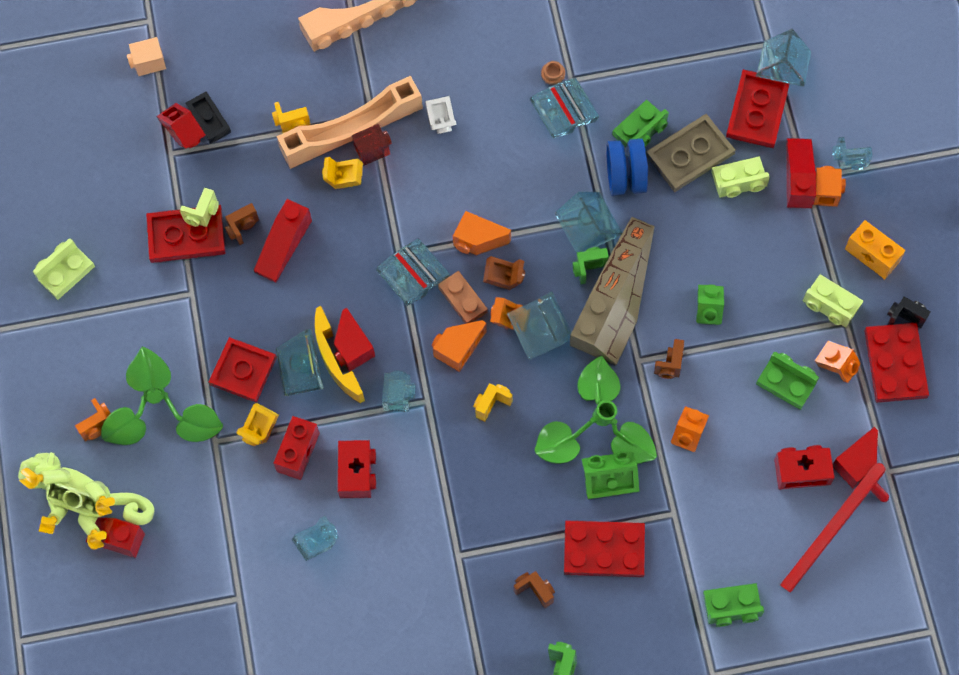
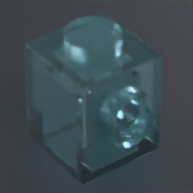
M392 371L391 374L384 373L383 410L409 412L410 399H415L416 384L411 382V376L403 371Z

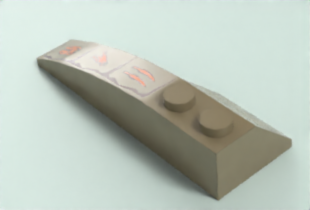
M631 217L570 335V346L597 358L603 356L606 362L617 365L637 323L655 226Z

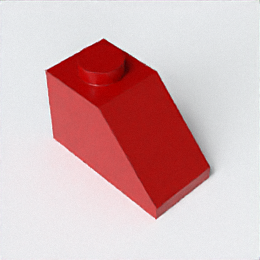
M177 103L156 116L178 145L185 149L195 147L201 142V138L205 136L191 111Z
M347 308L343 309L334 341L336 353L333 355L341 367L345 365L348 371L351 372L374 358L375 352L374 347Z
M875 427L851 445L833 462V468L852 489L857 487L870 469L877 464L878 430Z
M98 517L95 524L100 531L107 533L106 539L101 540L104 543V547L101 548L136 558L145 535L141 527L116 518Z

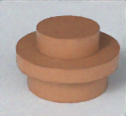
M550 61L543 66L541 77L547 84L557 85L565 78V68L557 61Z

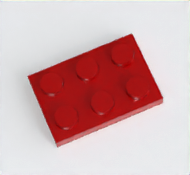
M743 69L726 138L774 149L790 80Z
M218 205L216 214L211 215L207 227L187 224L182 218L180 210L146 213L149 260L151 263L226 254L221 205Z
M917 323L866 327L864 332L876 403L928 398L929 391Z
M565 521L564 575L644 577L645 523Z

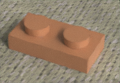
M459 271L438 284L439 290L465 324L474 322L488 313L487 307Z

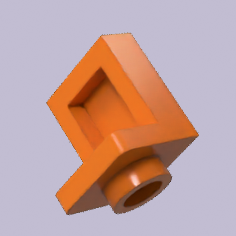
M496 297L495 303L491 308L490 322L505 329L525 332L531 314V307L515 304L505 298Z
M830 341L825 344L815 359L818 367L838 373L841 379L847 383L858 372L861 364L853 349Z
M96 398L92 399L91 402L96 408L97 413L75 425L84 441L93 440L101 436L103 423L111 414L104 402L99 404Z
M685 406L676 425L671 443L695 452L709 415Z

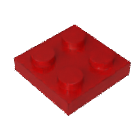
M229 337L208 383L210 386L257 403L277 356L274 353Z

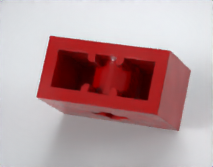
M292 416L273 462L278 473L299 480L302 479L320 434L316 423Z
M370 440L338 441V494L340 499L371 498V490L376 489V474H371V464H376V449H371ZM360 465L359 473H354L356 466Z
M821 445L809 446L806 450H796L793 447L784 448L777 452L774 459L778 490L831 485L835 478L830 448H822ZM801 462L804 463V466L808 467V469L804 470V467L799 466Z

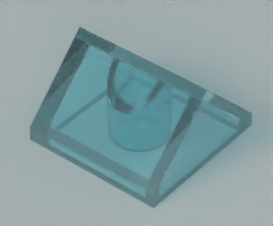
M793 28L764 41L756 76L804 87L811 50Z
M577 192L555 212L576 253L597 247L622 235L621 229L600 192Z
M552 291L507 313L529 359L560 347L570 340L571 329Z
M311 329L304 330L276 348L284 396L324 389Z

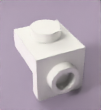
M450 97L425 101L431 130L437 129L438 134L452 131L451 126L456 125V120H454Z

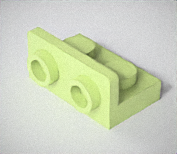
M760 156L712 167L711 170L719 198L725 196L733 198L742 192L761 191L767 187L770 178L769 173L764 171Z
M70 238L66 242L60 243L47 259L41 260L36 265L33 273L37 280L59 300L87 275L95 265L77 248L74 241Z
M820 274L811 288L805 293L803 302L811 310L828 316V319L835 325H842L846 328L861 307L863 300Z

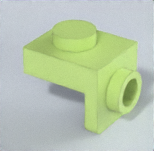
M204 188L196 209L181 206L180 213L187 224L207 227L211 215L216 214L219 205L214 190Z

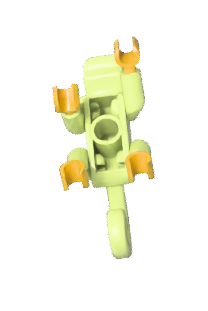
M55 453L36 454L35 457L23 461L20 465L18 478L24 486L29 489L42 488L46 490V499L48 500L51 513L48 517L42 516L38 532L53 534L55 525H58L68 510L80 513L78 523L88 536L87 543L89 547L95 550L104 547V543L101 540L106 539L107 536L105 531L99 530L95 522L98 517L113 512L109 506L126 505L123 511V518L132 524L145 525L153 519L155 508L147 498L134 493L110 494L108 487L102 482L94 481L77 470L66 467L61 468L60 460L55 456ZM138 508L141 509L143 513H138Z

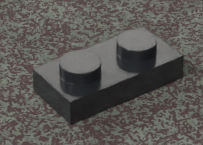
M207 91L185 102L186 107L193 114L210 144L231 133L229 125Z

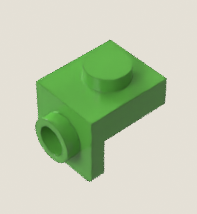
M592 247L584 252H577L576 262H572L574 277H579L580 284H586L585 270L603 268L609 259L607 248Z
M712 284L698 285L696 322L701 324H722L724 286Z

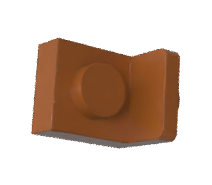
M250 203L225 216L228 226L224 228L231 240L236 239L239 246L244 244L239 231L250 229L259 221L253 204Z
M674 339L673 347H668L666 362H655L654 374L664 379L680 377L685 340Z

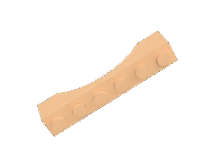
M372 0L362 5L345 9L319 7L298 18L300 30L315 52L329 47L331 43L341 38L349 37L353 32L361 28L371 26L375 21L383 17L391 16L395 11L403 7L413 5L417 0Z
M406 77L389 85L371 101L344 116L320 124L298 126L278 135L279 148L289 168L292 169L423 109L422 96L412 77Z

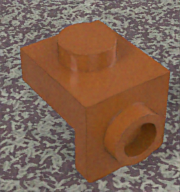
M490 256L486 259L483 282L507 290L515 288L523 282L525 277V270L523 269L524 260L519 259L512 263Z
M536 571L531 574L526 572L515 580L516 584L513 587L516 595L530 587L544 608L554 603L553 594L555 590L547 579L543 581Z

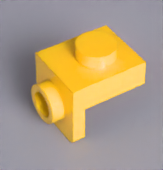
M279 102L274 103L276 111L272 112L275 126H281L282 133L298 126L311 125L306 107L282 113Z
M326 157L322 169L323 180L335 189L361 185L363 162L359 159L336 162L331 157Z
M489 383L484 394L480 393L473 405L476 408V418L485 422L496 400L511 406L513 394L503 385L497 384L495 386Z
M255 403L244 426L238 428L236 434L242 436V441L252 446L266 443L279 414Z

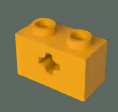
M866 220L849 237L845 247L846 251L883 279H886L900 263L906 251Z

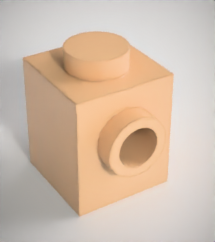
M157 37L129 44L131 54H127L128 62L131 69H136L138 76L166 69Z

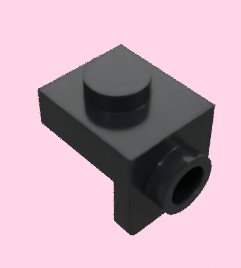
M903 297L899 304L894 302L887 313L891 317L887 325H893L898 316L910 323H917V327L922 328L931 311L927 310L922 303Z

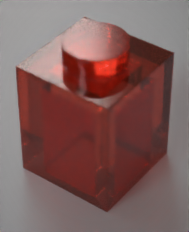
M379 124L352 135L353 146L363 162V166L390 155L389 145L392 144L388 132L382 131Z

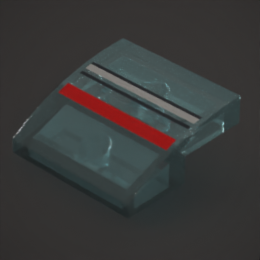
M577 78L553 85L530 98L531 103L552 138L571 134L576 127L596 122L599 117Z
M419 238L395 252L376 269L407 306L426 296L429 289L437 286L450 275Z

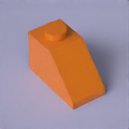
M465 211L453 234V246L464 254L472 253L478 255L507 245L511 241V229Z
M480 320L446 328L443 334L439 333L432 343L434 357L460 372L486 334V322Z

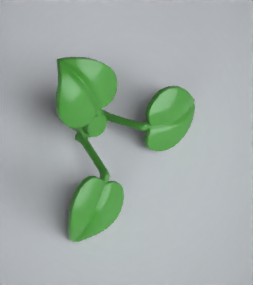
M142 346L126 370L128 385L134 390L142 391L144 394L141 397L139 410L136 414L127 407L113 411L103 423L101 437L106 442L119 445L137 443L144 437L146 432L145 422L139 419L143 414L146 402L156 404L162 399L165 400L175 418L180 421L176 426V432L184 440L190 442L208 440L222 430L223 423L213 409L203 404L191 405L183 411L182 416L179 415L169 399L168 393L164 392V388L171 380V371L168 365L156 353Z
M603 356L594 359L584 368L577 383V389L581 398L586 401L595 400L597 404L592 418L574 434H572L570 427L563 422L555 421L548 423L540 431L534 449L535 454L547 462L554 464L570 462L580 452V445L575 438L580 436L592 424L596 423L599 426L612 425L613 433L616 435L611 442L613 454L621 451L633 452L637 464L653 461L657 457L653 440L642 426L634 422H625L621 426L620 431H618L616 425L618 421L615 419L617 407L612 400L620 392V381Z

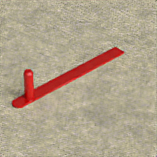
M877 463L870 469L782 581L781 587L791 593L870 491L881 502L889 500V494L878 484V480L886 470L882 463Z

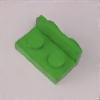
M646 99L612 131V135L617 140H620L625 147H627L629 139L642 138L646 147L656 132L659 134L667 127L669 112L666 109L660 112Z
M773 352L756 385L801 410L816 386L819 376L807 366L801 367L794 363L790 356L784 353Z
M621 451L616 454L594 455L582 459L588 499L640 492L638 466L633 452Z
M757 583L703 591L708 624L716 623V627L731 625L732 621L742 620L743 623L756 622L759 620L758 617H762L764 613V607L760 603Z
M556 642V645L549 644V659L556 661L553 675H574L577 664L576 650H573L571 645L563 642Z

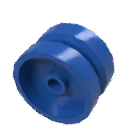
M629 139L626 155L623 143L620 140L607 141L606 161L611 196L625 194L627 179L630 190L634 194L647 193L648 162L643 139Z

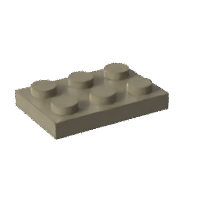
M705 114L646 151V156L672 190L676 192L711 170L712 167H716L735 155L736 150L710 117Z

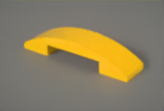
M319 306L315 312V333L323 362L336 384L352 399L362 403L365 401L364 395L353 371L342 374L326 339L333 337V332L322 307Z

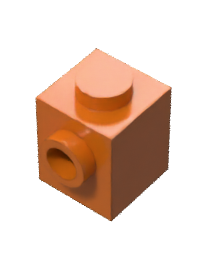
M832 166L816 168V198L813 205L838 207L841 193H845L846 179L842 178V169H835Z

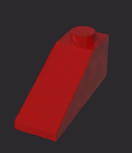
M787 138V208L812 209L816 198V171L812 139Z
M289 199L285 201L271 227L254 268L255 273L277 282L312 222L309 208Z

